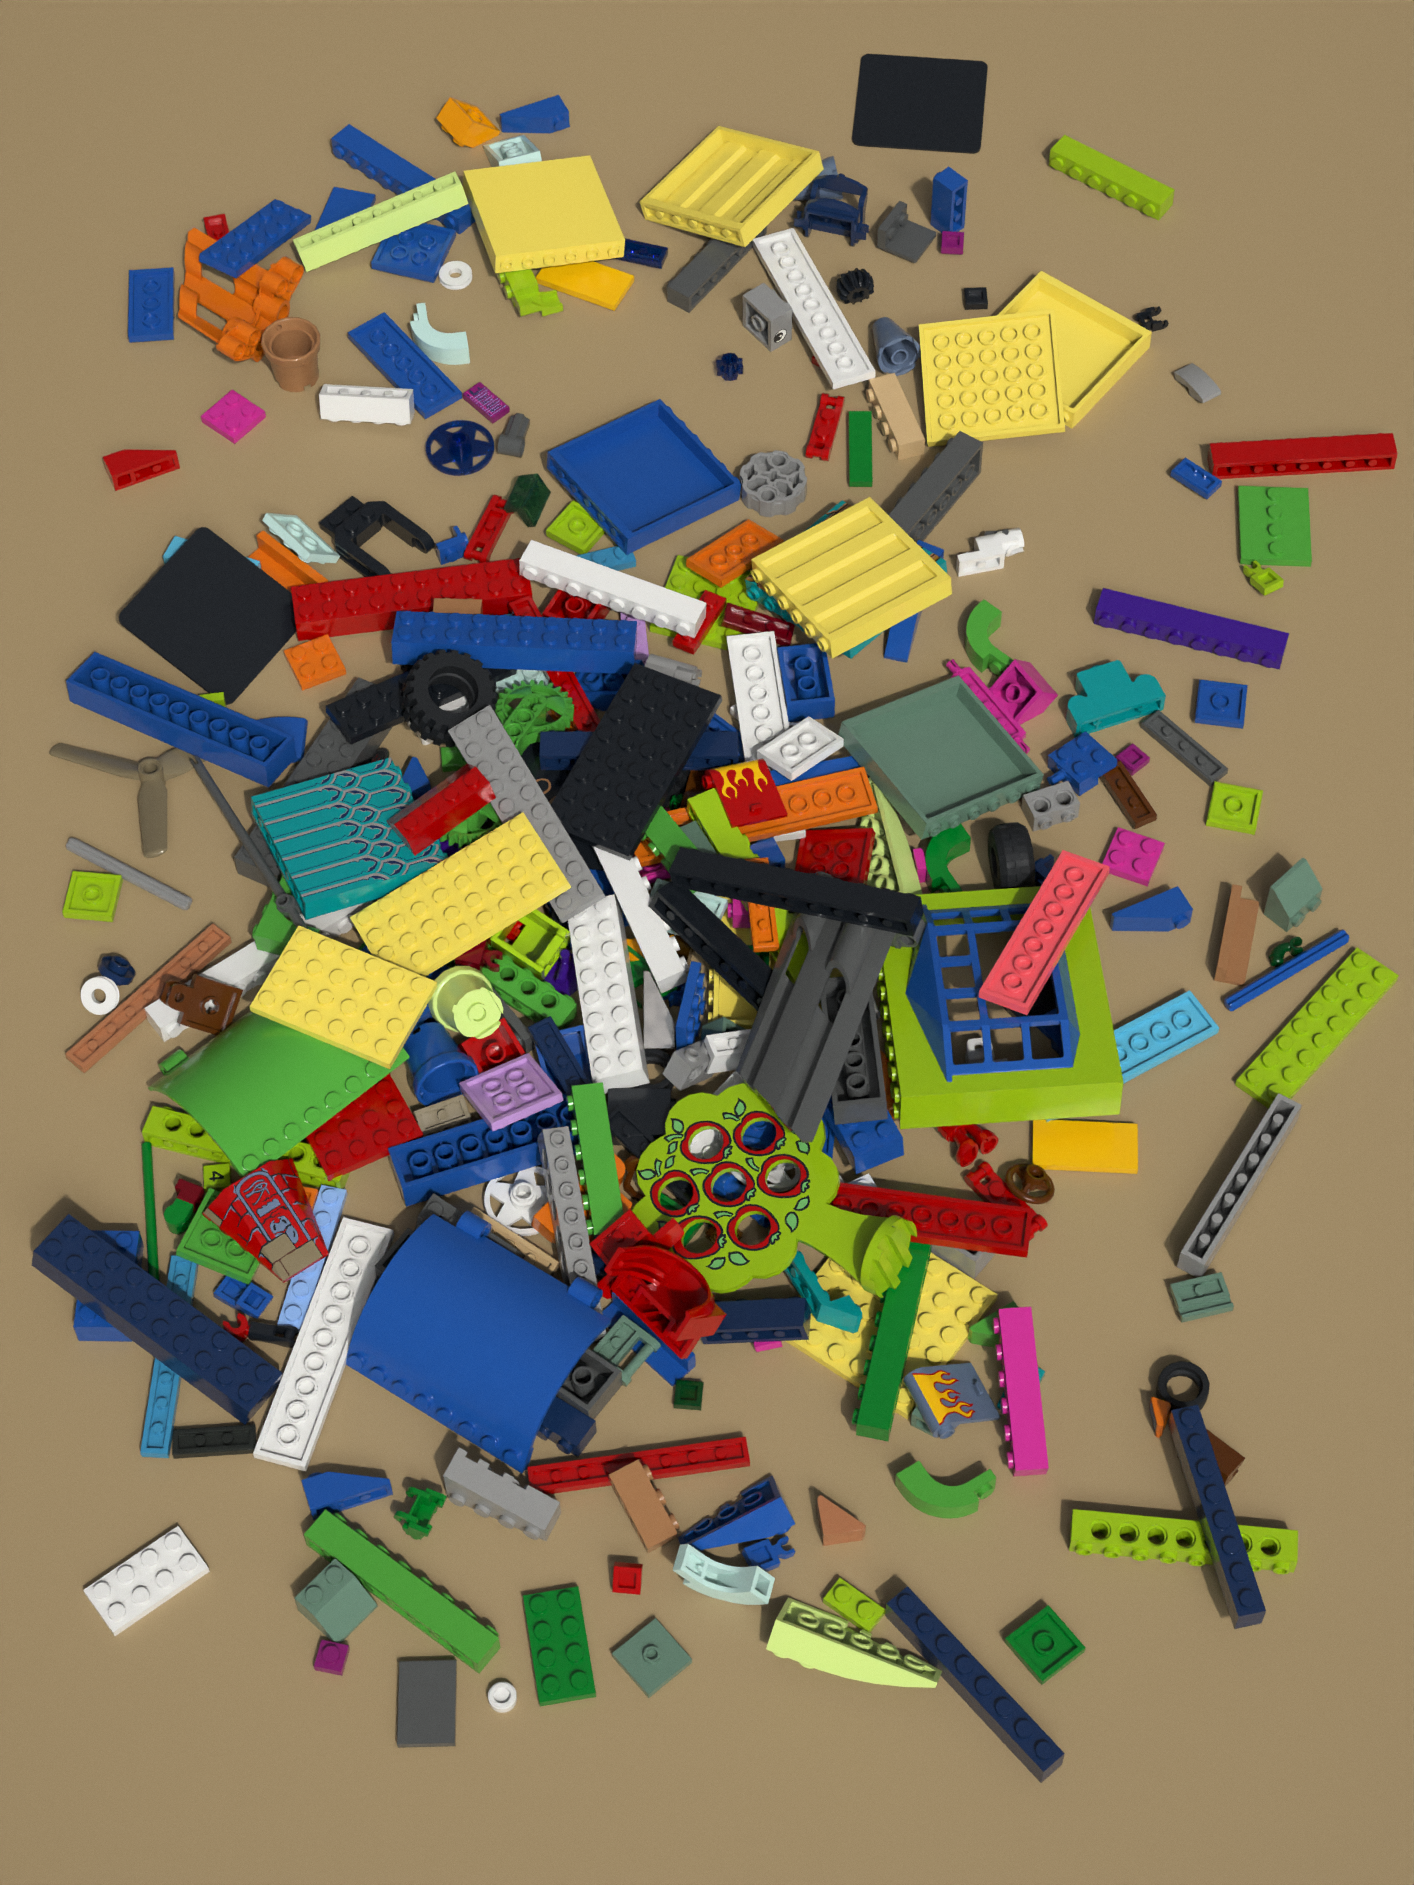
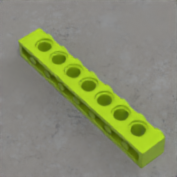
M152 1106L142 1130L145 1142H150L153 1147L222 1164H230V1160L219 1146L188 1113L176 1112L170 1107L160 1108ZM178 1127L177 1130L170 1131L172 1128ZM197 1134H203L202 1136L195 1137V1135ZM299 1142L277 1159L294 1160L295 1158H302L299 1161H294L302 1184L319 1188L321 1185L344 1189L350 1174L349 1172L345 1175H340L328 1182L322 1168L317 1167L319 1163L310 1145Z
M1073 1509L1069 1551L1076 1552L1078 1555L1087 1556L1094 1553L1103 1554L1107 1558L1132 1557V1559L1137 1561L1157 1559L1166 1564L1178 1561L1188 1562L1191 1566L1213 1565L1209 1549L1205 1546L1206 1540L1199 1521ZM1238 1525L1253 1572L1271 1570L1281 1575L1290 1572L1294 1573L1298 1562V1530ZM1101 1532L1105 1535V1538H1095L1092 1533ZM1124 1534L1130 1535L1133 1541H1124L1120 1536ZM1156 1537L1162 1543L1153 1544L1149 1541V1538ZM1185 1540L1190 1546L1182 1547L1176 1541ZM1269 1548L1274 1554L1266 1555L1261 1549Z

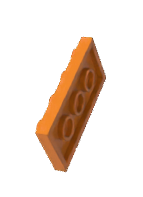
M748 519L687 558L686 567L722 588L751 569V559L783 543L784 540Z

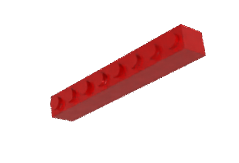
M1393 433L1210 443L1207 460L1210 474L1218 479L1389 470L1395 468L1398 453Z

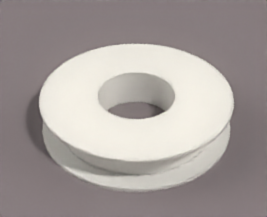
M462 261L448 262L439 270L440 283L447 289H463L472 281V270L468 264ZM453 273L461 274V276L458 278L450 277V275Z
M93 977L86 981L81 989V1001L84 1007L93 1014H107L115 1009L119 1002L118 987L107 977ZM96 989H101L105 992L106 999L104 1002L96 1000L94 996Z

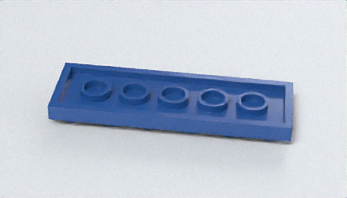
M274 199L201 252L199 261L234 278H238L311 223V215L289 206L283 201Z
M385 312L348 332V339L395 388L413 389L414 408L424 419L462 399V392Z

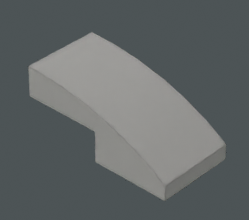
M1193 363L1174 372L1175 380L1188 387L1189 395L1201 403L1221 395V390L1216 383Z

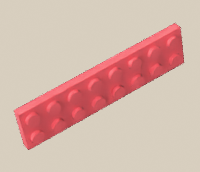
M1062 850L980 988L979 998L1028 1015L1109 875L1110 866Z

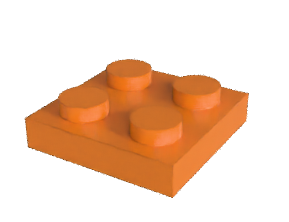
M328 634L284 650V656L302 691L346 675V669Z

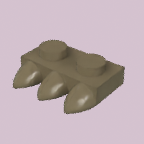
M463 1094L413 1111L416 1122L424 1137L436 1134L438 1130L442 1132L455 1128V1124L458 1127L472 1122Z

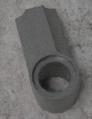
M516 413L510 417L505 434L502 433L499 438V454L522 457L525 448V437L530 426V419L526 418L524 414Z

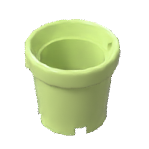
M455 966L443 971L434 980L437 982V989L431 997L428 1006L432 1017L438 1023H441L449 1030L460 1032L464 1036L475 1037L476 1039H482L491 1035L499 1027L503 1006L501 1000L493 992L490 981L480 970L470 966Z

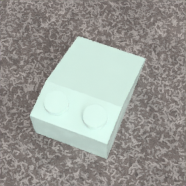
M525 135L483 145L492 167L542 161L540 150Z

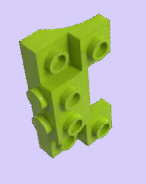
M532 269L497 273L500 284L504 283L505 285L504 292L506 298L511 299L514 307H517L520 316L540 311L543 317L563 311V304L560 303L556 290L539 292L538 283Z

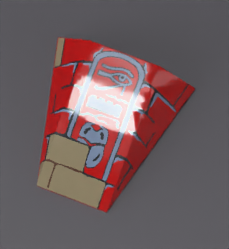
M293 1159L265 1163L223 1189L203 1212V1216L206 1219L215 1223L219 1230L234 1239L243 1250L252 1254L261 1265L283 1283L329 1255Z

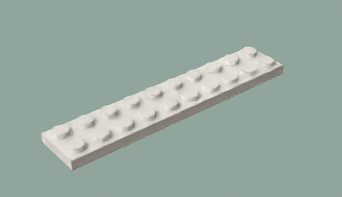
M794 228L754 238L752 243L757 255L783 301L788 302L792 307V317L832 389L875 378V369Z
M774 631L726 636L745 762L758 759V749L789 730ZM768 766L769 771L774 770L773 768ZM796 831L774 836L773 838L776 842L801 839L806 837V831Z
M343 1217L255 1446L254 1458L302 1471L307 1470L345 1369L353 1332L361 1312L377 1283L374 1266L389 1250L394 1237V1230Z

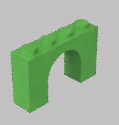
M282 875L279 883L286 894L292 895ZM272 891V898L269 904L264 906L262 918L259 924L254 926L252 937L255 939L257 950L281 955L294 934L296 927L293 922L286 919L278 911L276 905L277 897ZM308 927L309 930L320 934L319 929Z

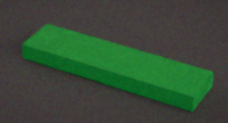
M849 411V487H872V411Z

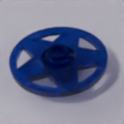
M467 420L451 421L437 427L430 434L426 442V455L430 464L438 471L454 476L469 475L483 469L491 461L495 449L491 433L482 425ZM453 427H462L454 433L446 431ZM476 431H480L488 442L475 439ZM435 439L441 448L432 455L431 446ZM486 455L481 462L473 466V457ZM454 462L459 469L443 466V464Z

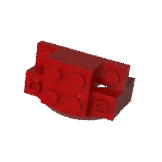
M656 1245L618 1247L604 1269L609 1276L618 1275L610 1289L680 1359L688 1358L701 1337L714 1335L727 1315L715 1303L714 1295L704 1276L691 1263L679 1255L659 1248ZM642 1279H644V1280H646V1281H648V1282H650V1283H652V1284H646Z

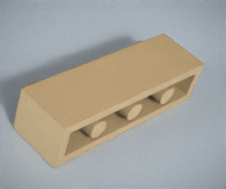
M895 373L869 379L866 397L868 402L873 404L875 418L880 419L883 435L888 437L890 451L895 453L898 461L924 454L925 438Z

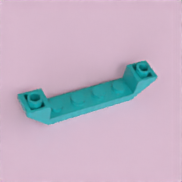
M797 1250L792 1263L784 1271L800 1296L806 1298L816 1321L850 1333L858 1332L862 1319V1311L859 1305L854 1303L850 1295L831 1301L828 1292L820 1286L815 1272L810 1270L806 1264L802 1252Z

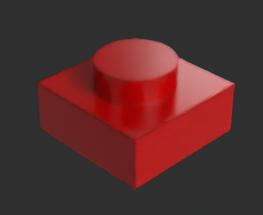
M615 1562L612 1592L640 1595L643 1564Z

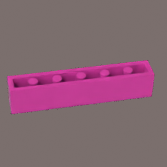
M1031 1307L998 1309L996 1317L992 1319L993 1333L999 1336V1344H995L996 1360H1001L1002 1371H998L999 1387H1004L1005 1398H1001L1002 1414H1007L1008 1425H1004L1005 1441H1010L1011 1451L1006 1453L1007 1467L1013 1470V1477L1046 1474L1049 1466Z

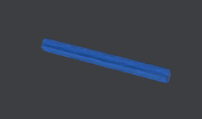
M1343 929L1330 935L1224 999L1225 1007L1229 1011L1236 1010L1349 942V935Z

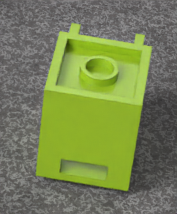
M536 909L491 936L490 940L493 950L501 951L503 955L510 957L514 964L520 968H527L537 979L543 982L559 959L560 952L566 949L570 943L571 938L570 931ZM517 921H519L525 927L511 946L504 940Z

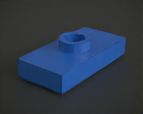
M1186 457L1171 470V477L1205 499L1214 494L1222 484L1220 479Z

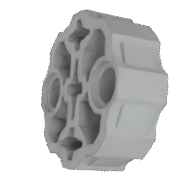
M775 450L770 453H757L751 456L750 461L743 465L740 470L742 502L748 509L757 511L760 516L789 515L795 512L796 507L806 499L807 477L805 476V466L799 459L789 456L787 452Z

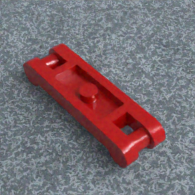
M822 393L810 441L806 449V458L813 459V457H819L822 461H829L844 408V396H837L836 398ZM828 406H834L835 409H830V408H827V407H828Z
M495 494L492 496L465 549L464 559L470 561L475 559L479 563L490 561L491 554L511 514L516 510V500H504L502 496ZM477 547L483 548L482 552L477 551Z
M986 1161L979 1164L975 1172H969L964 1176L966 1184L984 1202L1031 1208L1008 1189L1006 1183L993 1171V1168ZM983 1178L988 1181L985 1185L980 1182ZM1034 1210L1029 1241L1034 1238V1234L1037 1231L1042 1232L1048 1227L1044 1217L1037 1214Z

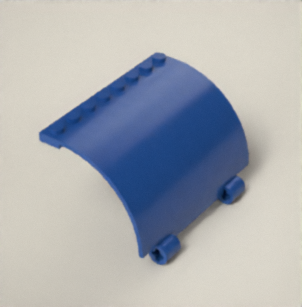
M470 1211L463 1213L456 1227L433 1214L406 1240L376 1283L353 1332L347 1353L346 1365L518 1472L523 1473L529 1465L534 1450L533 1444L540 1426L557 1393L582 1355L611 1324L612 1320L594 1310L602 1297L603 1290L581 1277H577L570 1287L488 1239L487 1237L492 1225Z

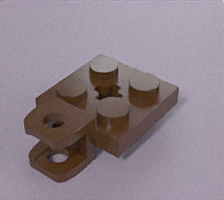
M194 974L190 986L173 980L166 981L159 999L172 1009L181 1011L177 1023L218 1035L231 1025L243 990ZM213 999L212 1003L216 1005L215 1009H210L207 1013L204 1007L205 1003Z

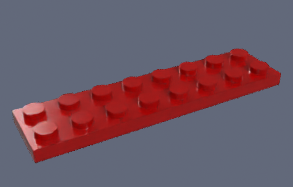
M841 1182L836 1197L829 1204L839 1209L862 1215L888 1218L897 1215L912 1221L916 1226L917 1237L911 1235L910 1242L1025 1258L1028 1255L1033 1208Z

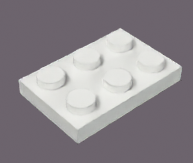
M808 716L758 749L757 758H763L768 766L792 781L844 746V739Z

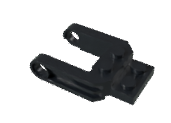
M351 496L319 522L320 529L335 539L336 551L340 555L339 558L364 577L391 574L383 564L360 548L378 533L383 526L412 548L416 547L425 554L435 547L432 537L425 530L385 501H370L363 504L357 498Z

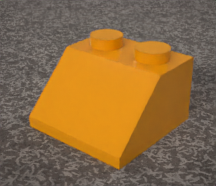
M451 97L436 117L442 124L441 128L454 137L453 141L461 147L465 145L474 148L500 134L499 129L477 106Z

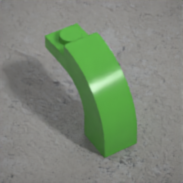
M984 599L973 609L968 618L965 637L966 653L971 663L981 673L990 668L995 675L1001 676L1014 660L993 646L988 639L1001 626L1002 611Z
M920 1461L898 1472L895 1479V1486L913 1507L930 1516L950 1519L964 1517L977 1512L979 1506L978 1498L985 1499L994 1492L996 1476L989 1469L962 1485H943L935 1481L928 1474Z

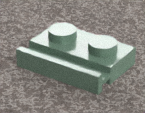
M1222 1272L1170 1284L1169 1289L1177 1312L1180 1314L1181 1323L1233 1311L1234 1305L1231 1302Z

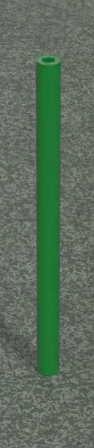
M144 1142L141 1144L148 1273L160 1281L152 1144Z

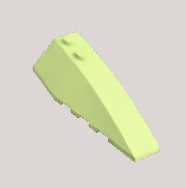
M869 777L868 780L878 812L862 816L860 826L858 827L873 828L876 833L867 885L887 888L901 893L922 894L914 859L896 811L890 801Z
M789 1597L775 1620L766 1647L774 1655L780 1658L795 1660L805 1668H815L844 1678L873 1684L936 1688L942 1673L941 1670L911 1654L905 1657L900 1655L896 1646L888 1642L879 1644L871 1640L872 1634L863 1629L858 1633L848 1628L849 1622L840 1617Z

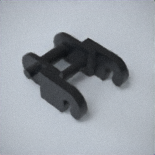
M1160 306L1156 308V311L1154 307L1146 308L1144 312H1140L1135 316V320L1137 322L1140 321L1142 327L1152 332L1165 329L1169 324L1167 320H1164V324H1162L1161 320L1152 319L1153 316L1161 313Z

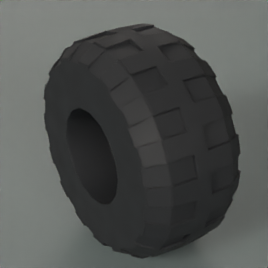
M1018 822L995 825L988 833V856L994 888L1034 887L1036 876L1035 861L1028 829Z

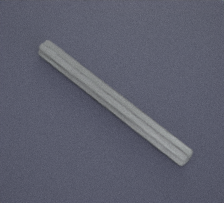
M70 838L66 844V849L115 875H122L124 880L182 910H188L192 904L190 897L76 838Z

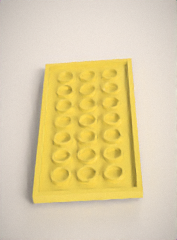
M524 812L354 914L350 919L373 956L426 977L567 891L571 886Z

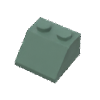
M1301 858L1269 889L1264 915L1286 932L1293 926L1298 927L1303 922L1305 915L1309 911L1314 912L1322 902L1320 897L1323 889L1305 858Z
M336 1559L326 1566L294 1598L298 1611L332 1642L340 1644L378 1607L357 1578Z

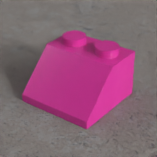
M1014 659L989 689L1019 725L1043 713L1058 696L1030 662Z

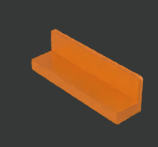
M261 531L256 535L259 548L249 555L248 558L260 561L261 569L291 592V586L328 582V579L300 560L294 553L265 531Z

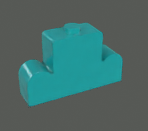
M1120 660L1103 665H1095L1090 669L1077 673L1075 684L1077 695L1071 697L1068 701L1066 722L1076 738L1085 731L1090 734L1155 713L1158 710L1162 711L1166 695L1157 679L1152 675H1139L1132 682Z

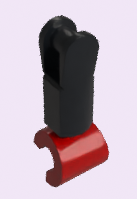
M241 1313L237 1315L238 1328H233L229 1322L223 1321V1329L241 1343L248 1337L249 1340L293 1348L295 1345L294 1336L299 1331L296 1327L289 1325H274L251 1321V1325H248L247 1318ZM277 1333L284 1334V1336L278 1337Z

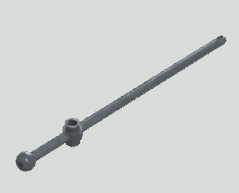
M194 756L198 761L197 764L191 758V764L277 897L276 905L278 911L284 917L290 918L296 929L298 926L308 929L300 916V908L296 899L292 895L285 893L200 758Z

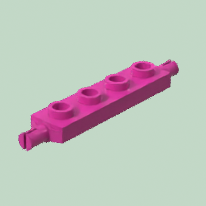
M954 659L951 662L949 661L946 667L953 673L951 678L959 675L1027 754L1030 748L1023 741L1026 738L1025 730L970 667L961 669Z

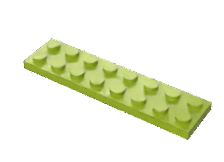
M1357 947L1236 1080L1235 1086L1268 1109L1278 1093L1292 1099L1396 983L1399 975Z

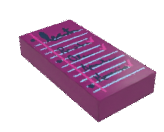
M481 382L463 393V399L492 424L510 412L509 406Z

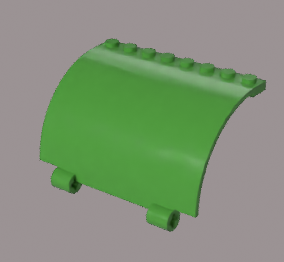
M249 1011L190 1056H187L181 1049H178L159 1063L158 1067L163 1076L151 1084L148 1089L168 1096L181 1106L208 1133L230 1160V1164L239 1176L243 1178L265 1163L276 1161L409 1059L410 1056L402 1048L391 1069H388Z

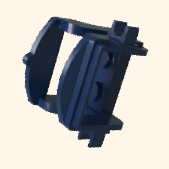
M842 173L815 177L810 200L807 201L804 212L797 211V219L794 218V226L803 228L805 230V237L810 236L812 229L851 237V246L854 247L856 243L858 244L859 239L866 240V233H869V225L865 224L868 188L858 181L845 177ZM820 188L859 195L858 209L839 200L820 198Z

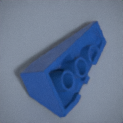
M772 1475L744 1490L741 1493L742 1499L733 1505L726 1503L720 1507L721 1511L715 1518L703 1519L679 1536L678 1540L680 1544H689L699 1551L768 1538L776 1534L780 1535L795 1525V1521Z

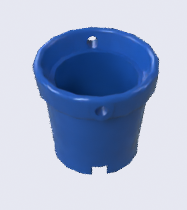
M436 1022L420 1025L421 1031L415 1035L411 1032L403 1048L410 1056L406 1063L413 1078L414 1094L417 1100L427 1107L462 1095L459 1083L478 1075L479 1072L473 1058L462 1052L444 1025Z

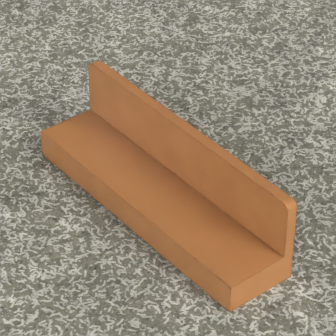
M1232 884L1214 981L1244 986L1259 901L1240 898L1242 886Z

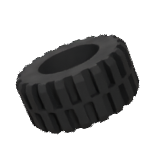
M444 649L437 650L435 655L431 652L424 655L423 659H419L410 670L400 695L402 699L400 707L402 710H405L403 713L405 721L411 722V730L414 733L418 731L421 734L420 738L423 740L430 739L434 745L438 746L441 743H445L446 747H454L455 742L448 732L449 729L489 705L495 711V705L498 701V694L495 692L497 689L494 680L490 681L492 674L488 669L484 670L482 668L483 663L478 659L476 661L472 660L470 654L464 653V655L458 654V650L452 649L449 653H446ZM435 684H449L456 687L467 698L469 710L461 713H451L442 710L432 701L428 687Z

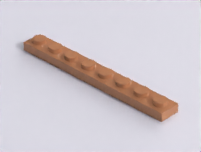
M211 924L66 1052L67 1060L83 1073L87 1072L147 1018L144 1008L159 999L166 981L173 980L184 984L188 982L194 974H197L232 943L231 937L215 924Z

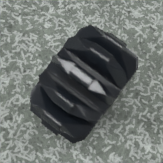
M855 268L853 271L848 270V273L841 274V278L836 280V291L845 304L851 302L854 305L856 302H862L863 299H868L869 295L874 292L873 278L865 269L859 270Z

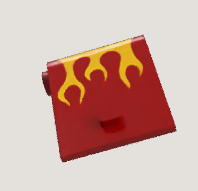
M763 758L708 769L705 771V775L702 776V785L705 790L715 788L731 828L780 819L788 815Z

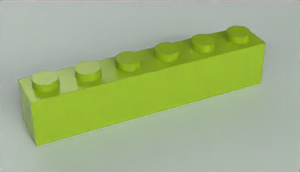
M1063 135L1050 149L1049 166L1159 221L1173 205L1175 189L1066 135Z

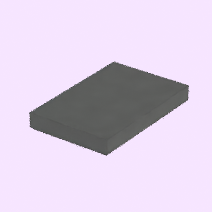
M456 1660L399 1661L398 1748L456 1746Z

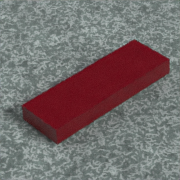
M727 603L721 624L723 627L745 634L774 631L776 644L785 647L790 646L795 627L793 623L731 603Z

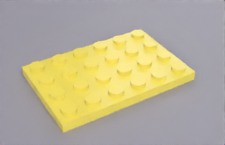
M298 926L252 1001L250 1011L391 1069L437 989V982L312 930Z

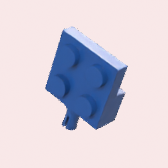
M1085 731L1048 755V768L1054 774L1047 777V781L1051 786L1061 780L1063 782L1069 781L1073 791L1078 796H1081L1098 785L1099 777L1117 766V759Z

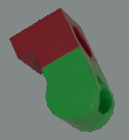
M179 1178L175 1185L177 1198L164 1212L167 1228L173 1234H182L187 1231L205 1197L203 1187Z

